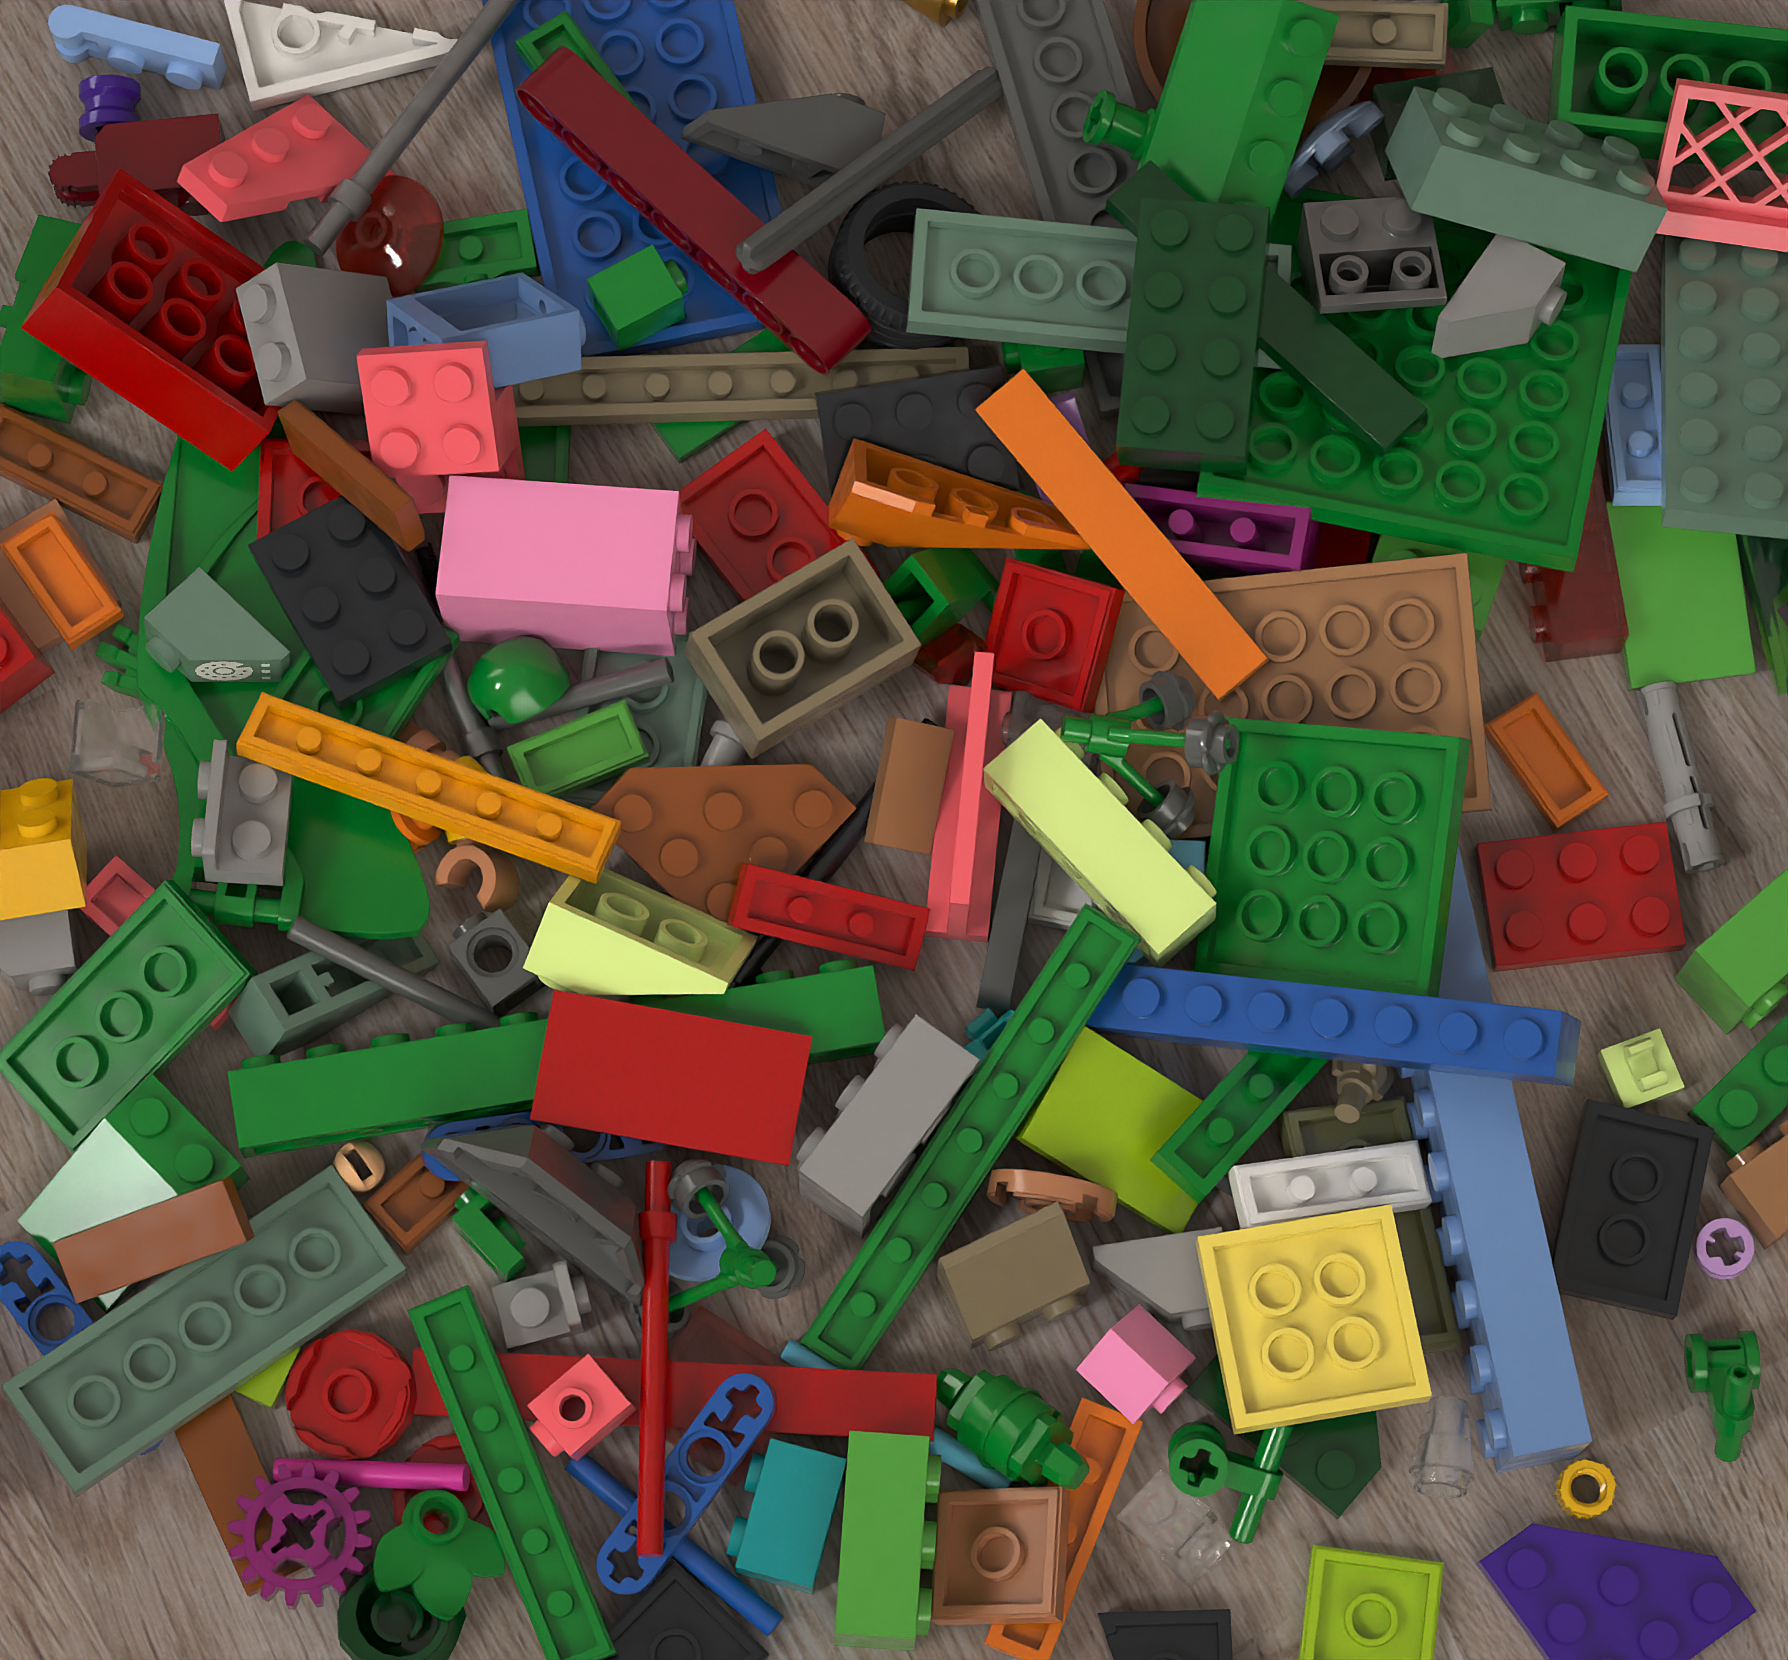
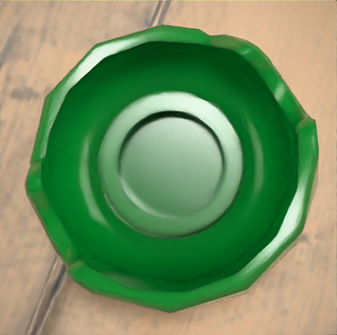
M517 636L491 645L482 654L469 674L467 692L471 702L485 719L490 720L492 718L490 710H493L510 724L520 723L541 713L559 700L570 686V677L562 661L549 644L540 639Z

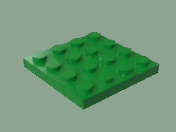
M1226 717L1230 725H1235L1238 730L1239 750L1235 761L1232 764H1226L1218 777L1206 878L1217 892L1212 898L1216 902V918L1198 934L1194 972L1439 998L1471 740L1453 736Z

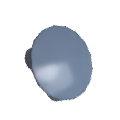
M1367 101L1352 105L1321 121L1296 147L1283 190L1291 199H1294L1318 178L1319 173L1316 170L1319 167L1327 175L1334 172L1355 152V149L1349 143L1350 139L1353 136L1357 140L1364 138L1382 122L1386 115L1373 101Z

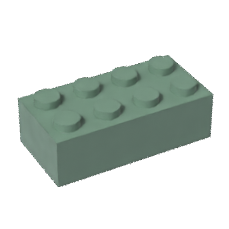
M1414 86L1385 149L1408 205L1413 211L1632 272H1637L1668 210L1655 185L1654 178L1650 175L1639 154L1638 148L1629 141L1616 136H1607L1605 140L1584 135L1575 126L1560 120H1551L1549 124L1528 119L1519 110L1504 104H1495L1493 108L1472 103L1463 94L1449 88H1438L1434 92Z

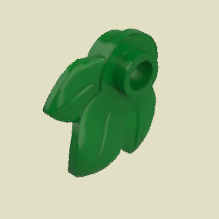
M431 1489L415 1495L403 1512L402 1524L391 1529L381 1537L375 1551L373 1564L374 1579L381 1592L394 1591L412 1585L415 1597L425 1610L441 1620L449 1621L460 1612L466 1603L471 1590L472 1577L495 1578L502 1576L505 1573V1556L495 1532L491 1528L469 1519L463 1503L456 1496L444 1490ZM427 1516L438 1517L444 1523L445 1531L439 1534L429 1532L423 1524V1518Z

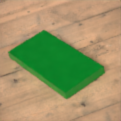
M165 880L0 1050V1072L74 1154L115 1107L151 1074L157 1078L245 988L249 980L259 973L174 880Z

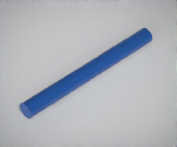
M587 1453L577 1462L571 1459L564 1469L621 1517L625 1516L638 1498L637 1494ZM664 1518V1530L676 1528ZM635 1521L634 1524L632 1525V1526H634L636 1529H637V1521ZM688 1536L671 1557L767 1637L783 1620L784 1615Z

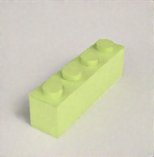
M1040 718L983 768L985 787L1110 919L1142 939L1137 948L1156 968H1161L1215 920L1216 902L1212 898L1217 892L1211 882L1195 866L1190 865L1187 869H1184L1168 853L1173 846L1167 836L1154 822L1146 819L1143 823H1140L1127 810L1125 805L1129 802L1128 797L1109 775L1102 773L1097 778L1081 761L1085 757V753L1079 744L1061 741L1062 727L1053 732Z

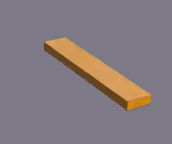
M263 692L236 743L237 755L594 884L598 883L621 832L620 820Z

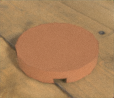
M1023 1169L992 1170L986 1193L989 1200L999 1206L1005 1205L1007 1196L1019 1199L1018 1209L1025 1210L1024 1213L1032 1214L1058 1201L1066 1220L1078 1223H1086V1220L1093 1221L1095 1214L1099 1216V1221L1103 1223L1109 1222L1115 1216L1118 1194L1115 1191L1096 1183L1068 1176Z

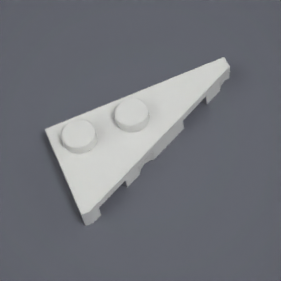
M224 0L253 111L296 101L307 94L312 97L437 66L457 42V39L444 38L438 32L414 28L412 34L377 27L375 20L329 11L313 13L302 6L283 3L282 8L244 0Z

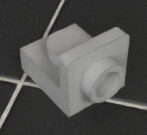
M565 1260L553 1263V1270L491 1286L509 1353L584 1333L580 1315L592 1312L583 1274L570 1277Z

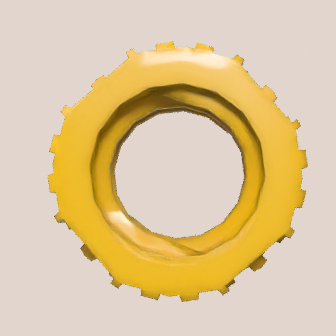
M1585 1458L1569 1464L1558 1475L1559 1479L1555 1482L1556 1490L1554 1495L1557 1497V1504L1559 1503L1561 1506L1560 1509L1565 1511L1568 1516L1575 1517L1576 1520L1584 1519L1586 1521L1590 1518L1595 1519L1606 1512L1613 1505L1612 1500L1615 1497V1487H1617L1614 1480L1615 1477L1610 1472L1611 1470L1604 1463H1596ZM1578 1476H1592L1595 1478L1600 1487V1494L1596 1502L1591 1504L1582 1503L1573 1496L1571 1484L1574 1478Z

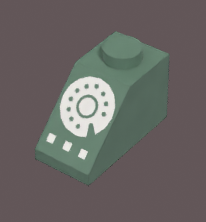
M200 567L144 617L146 640L148 641L145 644V648L163 669L171 673L177 668L191 682H281L291 666L290 651Z

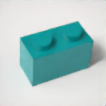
M771 1438L766 1455L754 1452L744 1486L745 1491L755 1493L748 1518L736 1516L726 1552L727 1555L737 1557L735 1565L736 1574L813 1594L846 1473L847 1459Z

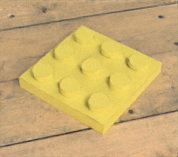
M1391 1204L1197 1237L1196 1248L1234 1435L1430 1401L1432 1392Z

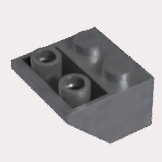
M1405 196L1303 203L1297 253L1305 299L1320 314L1446 305L1447 294L1432 216L1411 210Z

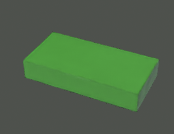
M625 699L507 747L509 757L521 785L558 799L624 773L628 768H636L650 762L648 752Z

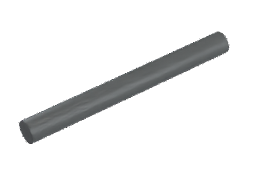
M300 915L296 916L287 933L286 938L454 1023H473L474 1031L500 1027L499 1019L502 1017Z

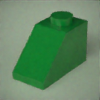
M928 548L911 554L883 584L921 643L918 652L954 628L991 589L960 548Z

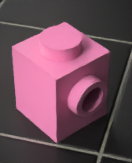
M1138 1304L1110 1328L1076 1370L1134 1424L1152 1407L1162 1415L1188 1387L1180 1377L1195 1361L1196 1357L1148 1311Z

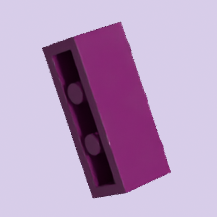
M1129 483L1124 484L1125 490L1195 573L1234 578L1291 571L1301 572V570L1314 569L1322 527L1318 521L1312 520L1311 508L1196 497L1197 492Z

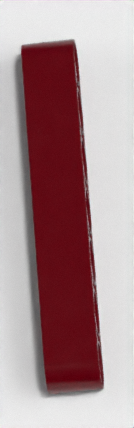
M559 46L516 88L515 91L520 102L538 122L813 370L827 376L872 331L871 325L863 313L793 249L765 270L759 271L756 274L747 273L743 269L742 263L735 256L736 246L766 224L572 50L565 46Z

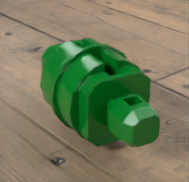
M946 1368L941 1371L937 1379L936 1399L950 1410L946 1424L957 1431L959 1444L975 1454L982 1466L988 1469H996L1013 1482H1020L1025 1479L1035 1487L1047 1479L1064 1489L1075 1490L1081 1485L1088 1475L1090 1467L1086 1459L1070 1446L1074 1432L1063 1425L1062 1414L1045 1402L1036 1389L1023 1387L1004 1374L994 1377L986 1370L979 1372L973 1378L955 1368Z

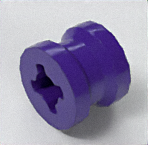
M109 74L91 76L80 82L79 99L85 105V113L79 118V134L84 139L95 142V136L106 124L140 121V118L135 114V106L141 100V87L134 79Z

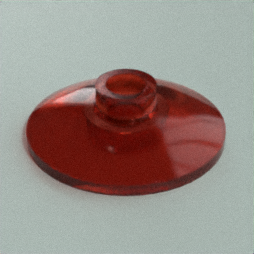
M389 175L384 176L370 194L373 202L357 222L350 220L336 238L335 247L341 271L387 277L392 298H396L418 287L434 268L443 244L444 224L439 204L428 188L411 178ZM381 226V233L376 239L377 232Z

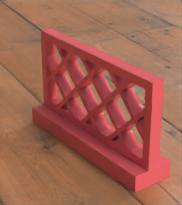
M1677 78L1654 179L1655 185L1668 208L1656 233L1788 252V175L1780 178L1765 157V155L1788 141V94ZM1688 99L1715 102L1725 118L1695 136L1684 121ZM1728 104L1739 105L1741 107L1733 112L1731 108L1728 106ZM1760 109L1777 111L1787 126L1759 145H1756L1741 122ZM1731 128H1734L1749 151L1719 170L1704 149V146ZM1682 133L1688 142L1678 148L1680 134ZM1695 152L1712 174L1693 188L1669 185L1673 167ZM1757 161L1773 184L1754 197L1737 195L1727 180ZM1720 186L1725 193L1713 192L1712 190ZM1779 195H1782L1786 202L1776 201L1773 199H1775Z
M975 652L971 687L949 685L945 728L955 731L933 840L927 908H930V913L924 933L926 937L988 942L1001 803L985 787L983 768L1007 748L1012 691L991 689L994 653Z

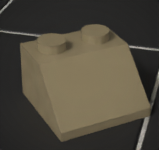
M1058 1201L939 1258L936 1281L970 1350L983 1343L986 1344L989 1351L999 1349L1024 1335L1020 1325L1043 1314L1047 1322L1051 1323L1073 1313L1083 1306L1079 1297L1087 1293L1090 1285L1066 1217Z

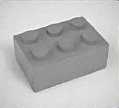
M917 1014L906 1028L896 1023L888 1031L874 1053L878 1060L874 1065L873 1072L867 1080L860 1075H856L835 1104V1107L839 1109L835 1117L836 1121L827 1132L821 1127H817L805 1141L796 1156V1159L800 1161L796 1169L799 1172V1194L860 1239L865 1236L900 1189L979 1067L980 1059Z

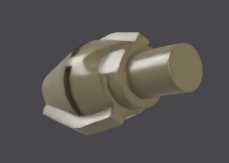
M1333 1060L1331 1074L1337 1077V1091L1339 1094L1334 1110L1336 1117L1345 1123H1355L1358 1121L1363 1106L1370 1102L1371 1099L1379 1102L1394 1081L1393 1067Z

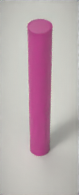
M276 1458L273 1465L274 1483L279 1482L278 1465L286 1464L293 1477H301L306 1462H313L318 1480L323 1481L326 1475L335 1469L340 1472V1486L467 1491L470 1484V1469L467 1464Z

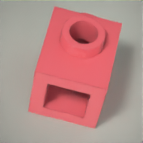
M589 1354L585 1355L527 1405L538 1418L529 1428L554 1458L565 1450L576 1462L637 1410Z

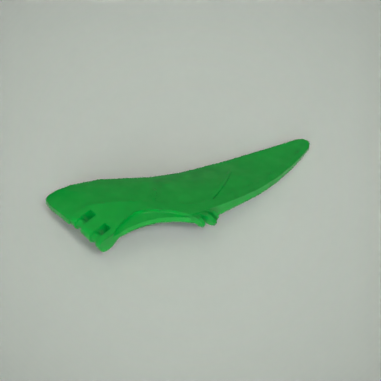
M286 241L272 252L263 266L267 269L277 262L317 268L313 251L298 241ZM311 410L318 416V410ZM279 415L265 439H287ZM178 435L162 487L147 557L140 604L139 634L137 635L132 629L118 624L112 636L127 648L129 652H125L101 641L95 651L97 657L116 670L125 673V675H122L119 672L105 671L101 683L117 693L140 699L159 735L171 768L178 797L180 828L178 861L173 880L206 916L214 917V924L253 928L255 922L278 924V931L288 932L296 916L300 915L341 937L386 940L419 936L429 922L430 900L420 866L408 838L397 828L390 810L303 778L294 776L283 886L205 881L202 857H192L191 838L194 818H205L207 800L198 799L200 761L212 760L214 739L227 740L229 756L242 757L237 755L236 743L261 693L272 696L280 682H191L177 668L170 673L163 669L145 648V644L148 641L146 640L144 617L200 567L290 651L291 665L302 650L303 644L253 559L248 544L257 540L261 442L232 472ZM197 882L218 884L217 891L196 889ZM261 889L282 891L281 899L260 896Z

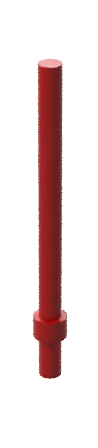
M667 1161L646 1162L645 1211L638 1213L641 1243H644L645 1286L642 1297L636 1556L645 1558L663 1557L670 1244L677 1241V1214L671 1212V1199L667 1193V1187L672 1178V1163Z

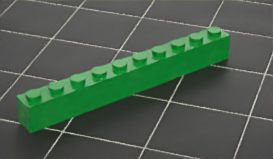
M855 959L825 963L819 966L820 974L794 978L793 970H777L763 973L755 977V985L731 988L729 985L724 994H692L667 999L666 994L632 995L627 998L630 1004L812 1036L807 1065L872 1055L885 1037L873 965L858 967L857 960ZM522 1012L500 1018V1027L474 1031L473 1023H455L435 1029L436 1037L410 1041L409 1034L395 1033L371 1039V1048L346 1052L345 1045L328 1044L306 1050V1059L281 1063L280 1056L274 1054L244 1059L241 1061L242 1069L227 1071L239 1150L244 1159L432 1128L445 1122L532 1110L548 1019L539 1020L538 1013Z

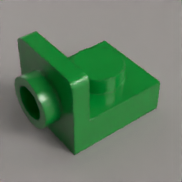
M469 1187L454 1204L458 1209V1212L451 1217L454 1229L504 1283L512 1281L526 1269L524 1257L519 1252L526 1244L513 1227L501 1216L494 1222H491L488 1217L498 1207L472 1187Z

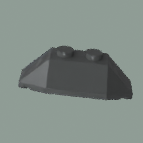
M543 1122L540 1128L535 1125L517 1124L430 1137L421 1147L422 1150L619 1302L625 1305H630L631 1302L638 1307L642 1306L645 1277L636 1203L621 1192L626 1184L618 1175L595 1161L589 1168L570 1152L574 1148L575 1143L554 1126Z

